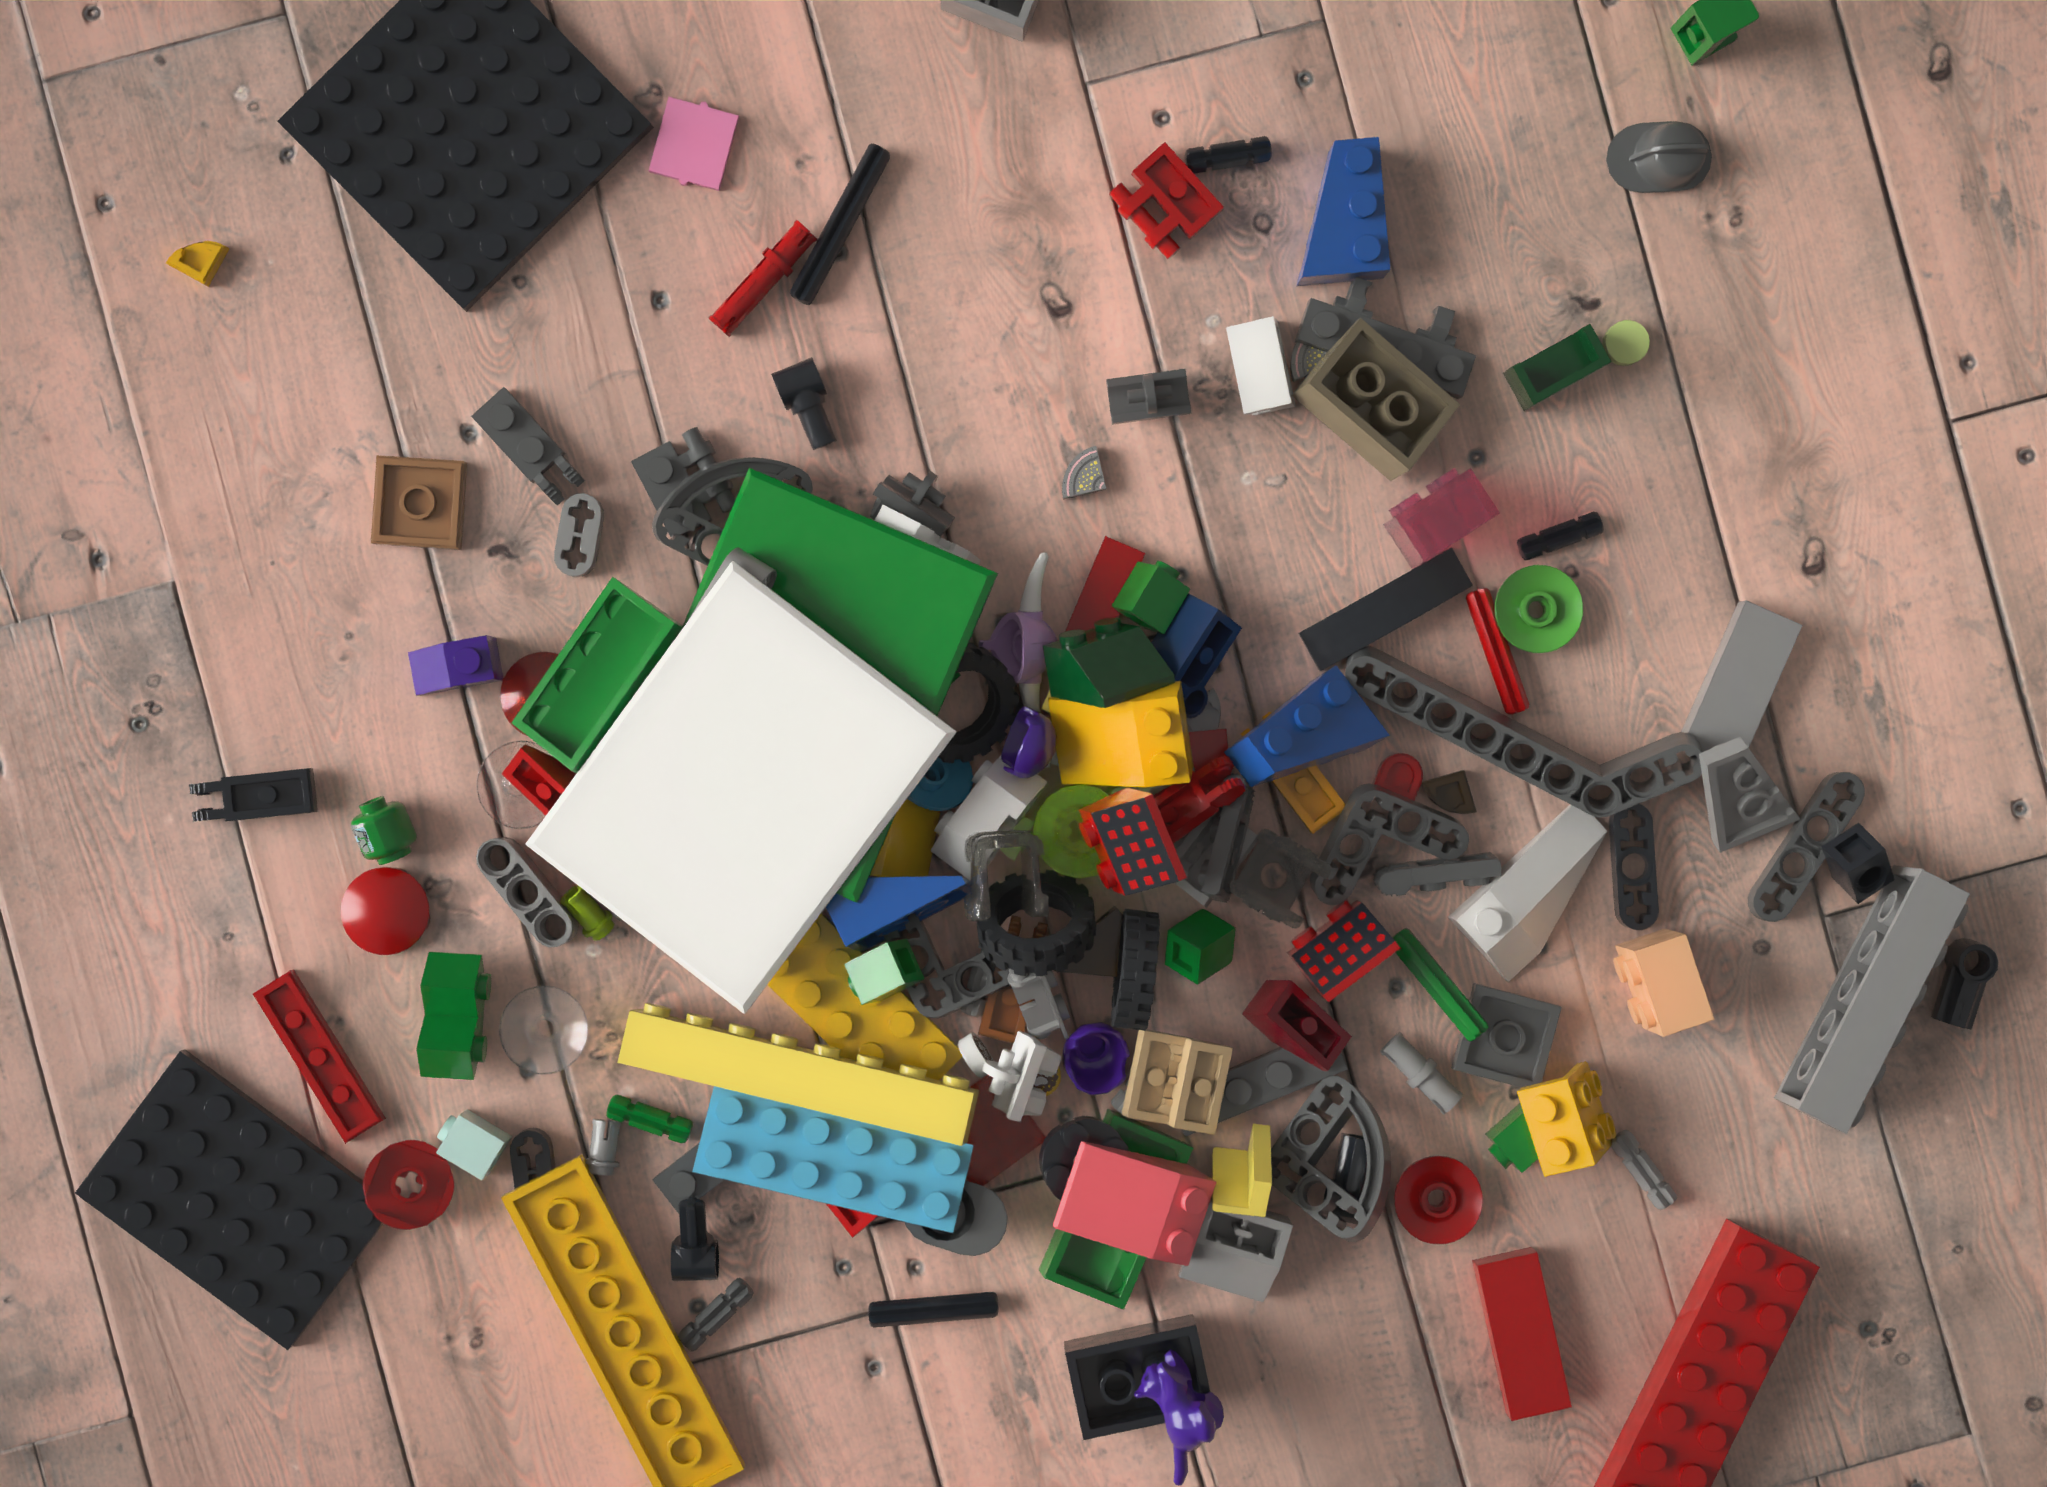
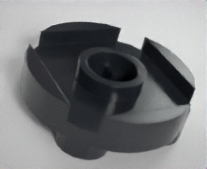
M1091 1116L1073 1118L1074 1120L1068 1121L1062 1126L1059 1124L1053 1128L1044 1139L1039 1153L1040 1170L1046 1185L1060 1201L1074 1164L1073 1159L1077 1155L1081 1141L1129 1151L1128 1146L1118 1132L1107 1122Z

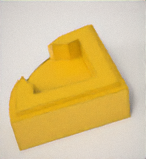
M213 241L193 243L176 250L168 258L166 264L209 287L229 248Z

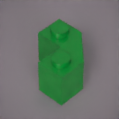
M429 952L420 984L425 1013L416 1047L420 1076L474 1080L478 1062L484 1063L487 1055V1037L482 1036L484 1003L485 1000H489L491 992V974L484 973L482 955Z

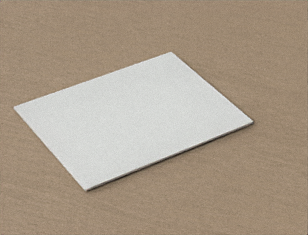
M732 561L525 845L738 1010L746 1014L957 731L739 564Z

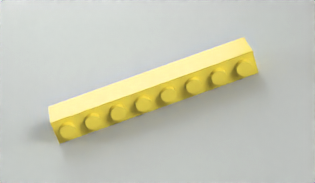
M645 1003L644 1009L629 1011L617 1063L963 1146L968 1142L979 1090L969 1088L970 1080L947 1074H944L943 1081L927 1078V1070L920 1067L901 1064L898 1071L882 1067L884 1059L858 1054L857 1060L840 1057L841 1049L833 1046L815 1043L814 1050L797 1046L798 1039L791 1036L772 1033L771 1040L754 1036L756 1029L749 1026L730 1023L727 1030L712 1026L713 1018L687 1013L686 1019L669 1016L671 1008L652 1003Z

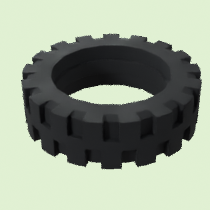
M969 642L957 672L975 671L981 673L988 683V701L982 714L973 724L956 732L938 756L946 763H954L955 759H960L963 763L974 760L973 756L978 754L984 756L993 750L991 746L997 741L1001 743L1007 736L1005 731L1008 725L1012 726L1016 718L1014 706L1019 704V696L1013 689L1017 685L1013 676L1007 671L1008 668L982 646L978 648L971 642Z
M1037 869L1025 870V874L1019 876L1013 873L1006 876L1005 881L1002 883L998 881L993 883L989 887V893L983 894L978 901L979 908H976V922L980 948H983L984 956L989 961L994 960L996 967L1006 971L1009 968L1014 970V974L1026 976L1027 972L1035 973V976L1048 975L1047 971L1056 970L1058 973L1068 969V964L1071 962L1075 964L1080 962L1084 958L1085 950L1090 951L1093 947L1094 936H1096L1092 896L1089 897V891L1084 884L1078 885L1076 878L1068 874L1063 877L1058 875V871L1054 870L1037 873ZM1030 907H1051L1063 911L1072 918L1067 926L1060 931L1041 938H1021L1009 934L1001 927L1009 916L1019 910Z
M1125 909L1123 911L1117 977L1113 979L1112 1027L1146 1031L1148 1028L1157 974L1156 966L1158 963L1160 937L1159 913Z

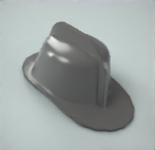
M1678 121L1649 122L1627 126L1617 133L1608 146L1606 162L1612 178L1618 185L1629 191L1640 193L1683 191L1694 188L1705 179L1711 167L1712 153L1709 142L1703 133L1689 123Z
M966 1181L954 1234L906 1222L905 1226L915 1238L926 1244L960 1255L977 1256L991 1251L1000 1243L1006 1232L1008 1216L1004 1203L995 1192L982 1185Z

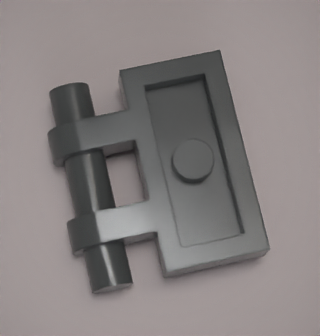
M694 427L682 434L689 450L678 456L673 444L668 441L631 461L657 511L667 496L682 481L689 477L687 469L696 464L699 469L716 463L712 456L716 452L710 440H704L698 427ZM725 480L706 489L694 498L685 510L709 522L712 521V518L705 504L716 499L723 513L732 510L736 499L731 492L734 488L731 480ZM678 514L673 520L665 518L663 521L670 537L674 533L684 536L691 532V530L679 524L681 516ZM696 523L695 529L701 527L702 525Z

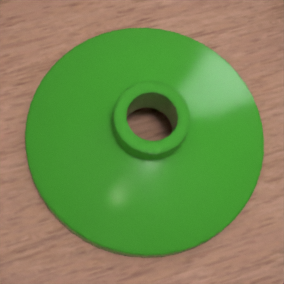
M1532 565L1514 572L1503 582L1495 600V618L1501 633L1512 645L1526 652L1546 653L1561 648L1575 636L1583 617V601L1578 587L1567 574L1551 566ZM1532 602L1540 603L1543 608V613L1539 618H1533L1529 614L1528 608Z

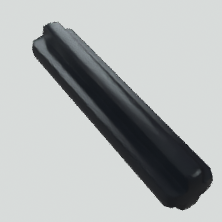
M995 1292L877 1301L870 1303L868 1307L869 1323L873 1328L994 1318L998 1316L999 1312L998 1297Z

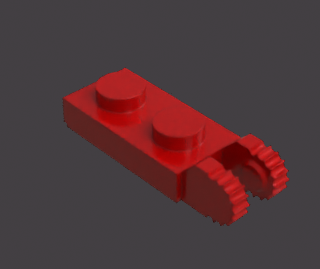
M1220 756L1211 760L1210 763H1207L1196 772L1192 771L1189 783L1173 784L1154 798L1173 844L1218 812V807L1230 805L1246 791L1242 780L1237 777L1227 779L1222 785H1218L1211 791L1207 788V785L1220 782L1234 769V765L1228 756Z

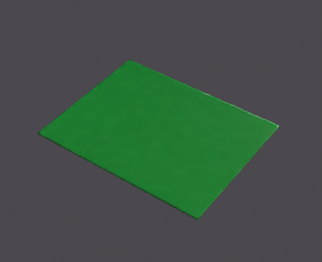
M749 468L683 626L688 622L727 555L733 549L739 547L777 571V577L771 590L938 716L998 573ZM895 815L836 894L856 903L859 902Z

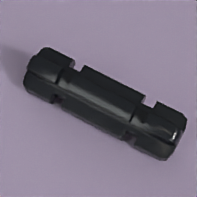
M1262 136L1251 138L1249 143H1245V140L1213 144L1206 150H1204L1203 146L1189 148L1185 153V162L1187 167L1196 174L1206 172L1209 167H1212V171L1245 166L1248 161H1253V164L1268 162L1272 157V148L1269 138Z
M1593 511L1578 517V521L1571 519L1541 530L1539 535L1532 533L1517 540L1518 550L1524 560H1530L1543 555V551L1549 553L1580 542L1582 537L1588 539L1604 532L1603 522L1599 514Z

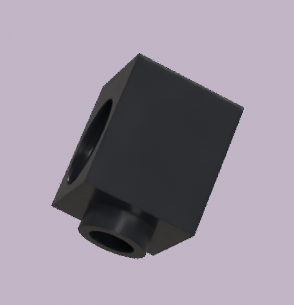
M1860 823L1855 824L1822 846L1832 878L1857 904L1895 880L1886 849Z

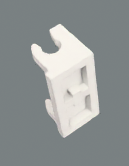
M1272 316L1226 327L1244 414H1252L1253 416L1296 407L1294 397L1291 396L1293 390L1278 320Z

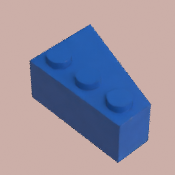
M1379 137L1335 140L1331 146L1296 286L1351 282L1355 280V277L1365 280L1383 279L1390 271Z
M1335 665L1308 683L1224 753L1231 759L1233 765L1243 778L1246 779L1250 787H1254L1318 764L1322 765L1334 759L1364 751L1390 735Z

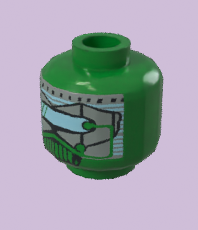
M380 796L359 805L361 814L351 821V829L364 858L377 860L379 865L398 860L412 852L410 846L415 842L417 835L403 803L399 801L387 803L384 796Z

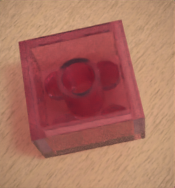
M1455 468L1451 469L1425 486L1430 494L1423 499L1416 492L1388 510L1393 518L1383 525L1411 568L1425 563L1500 514L1471 468L1460 475Z

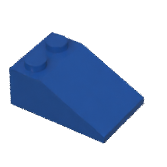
M963 876L868 878L858 903L835 894L827 904L826 909L845 947L864 952L885 941L883 936L896 930L898 932L906 930L905 925L909 922L907 917L915 912L920 921H923L977 893L978 890L973 882Z

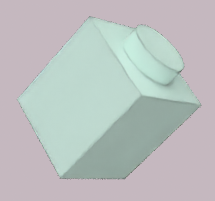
M467 1109L459 1114L457 1118L450 1115L437 1136L443 1142L436 1153L482 1181L491 1173L512 1136Z

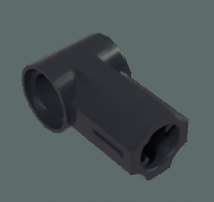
M1961 938L1952 942L1947 948L1944 958L1947 968L1931 1017L1950 1025L1972 1030L1986 983L1998 970V959L1996 953L1990 947L1972 939ZM1976 950L1979 956L1978 963L1972 970L1966 971L1964 959L1968 953Z
M1342 1133L1332 1180L1359 1200L1364 1188L1367 1172V1153L1364 1137L1356 1134ZM1327 1188L1325 1189L1323 1202L1327 1197ZM1338 1205L1332 1211L1347 1223L1357 1225L1359 1223L1354 1218L1355 1214L1346 1212Z

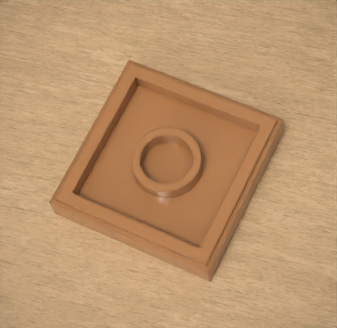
M376 455L371 544L462 550L467 462Z

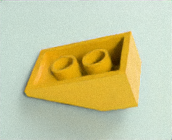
M1176 681L1168 686L1107 708L1054 697L1048 698L1051 721L1057 734L1056 752L1062 784L1146 788L1189 783L1191 781L1194 764L1181 681Z

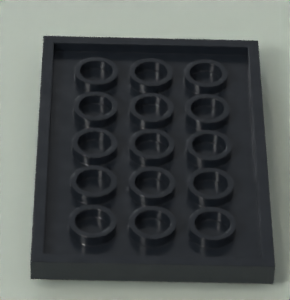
M186 1049L179 1051L75 1192L76 1195L286 1350H289L295 1344L383 1225L366 1205L362 1179Z

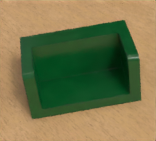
M1588 324L1527 360L1515 364L1506 370L1503 375L1523 411H1526L1611 363V360L1591 324Z

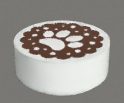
M971 1032L959 1040L958 1047L973 1073L983 1078L988 1075L982 1070L985 1061L994 1060L981 1039L974 1032Z

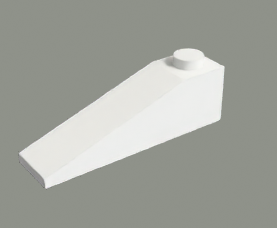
M1570 804L1501 867L1502 876L1491 877L1489 884L1482 885L1448 916L1454 925L1507 982L1542 951L1604 839L1607 830L1594 816Z

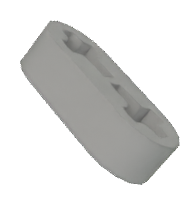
M577 493L565 501L561 511L554 551V561L557 568L562 573L572 577H583L594 569L604 522V509L601 503L593 496L585 493ZM582 502H588V509L594 512V518L586 519L583 532L578 533L579 520L572 516L573 508L580 509ZM576 538H581L580 552L587 555L585 563H578L576 569H571V562L565 560L564 555L565 552H573Z

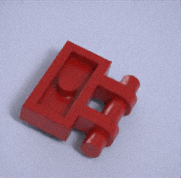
M1166 142L1160 145L1132 171L1131 175L1141 185L1134 194L1122 182L1109 193L1120 206L1117 211L1126 220L1131 218L1146 235L1145 242L1153 250L1157 247L1167 259H1170L1180 249V246L1170 236L1175 229L1179 227L1191 240L1224 208ZM1151 198L1168 215L1160 224L1143 207Z

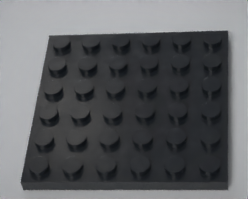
M399 0L277 121L466 312L654 128L634 105L530 0Z

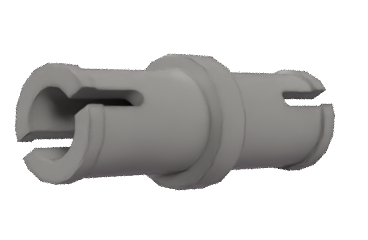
M1402 1033L1396 1034L1381 1049L1380 1053L1385 1055L1408 1078L1406 1083L1412 1089L1418 1087L1440 1109L1443 1115L1449 1112L1463 1097V1093L1458 1091L1436 1069L1437 1063L1432 1058L1426 1060L1403 1037Z

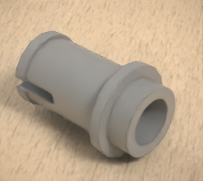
M593 1119L589 1158H585V1163L588 1164L591 1174L612 1176L614 1174V1167H619V1162L615 1161L621 1122L608 1120L607 1135L604 1138L606 1121L604 1119Z

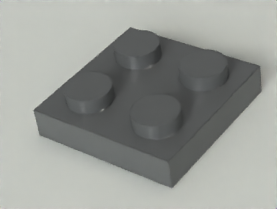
M1473 983L1469 1001L1488 1023L1489 1028L1483 1035L1472 1042L1468 1041L1460 1033L1451 1068L1521 1088L1542 1083L1562 1007Z

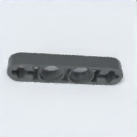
M1834 772L1822 780L1799 815L1800 820L1795 821L1750 890L1748 907L1756 918L1777 922L1784 919L1790 913L1825 859L1822 846L1842 834L1863 801L1865 788L1862 781L1856 775L1849 772ZM1848 782L1846 790L1851 794L1850 799L1838 800L1832 809L1840 812L1838 818L1831 811L1819 807L1821 802L1824 805H1832L1838 793L1833 789L1834 784ZM1815 816H1822L1829 825L1827 836L1820 841L1813 840L1807 833V824ZM1793 852L1799 853L1805 861L1803 872L1795 878L1789 877L1783 869L1785 857ZM1774 875L1781 882L1793 886L1790 891L1780 888L1774 899L1779 903L1776 910L1767 909L1765 912L1763 911L1765 903L1760 899L1762 894H1773L1779 886V883L1771 881Z

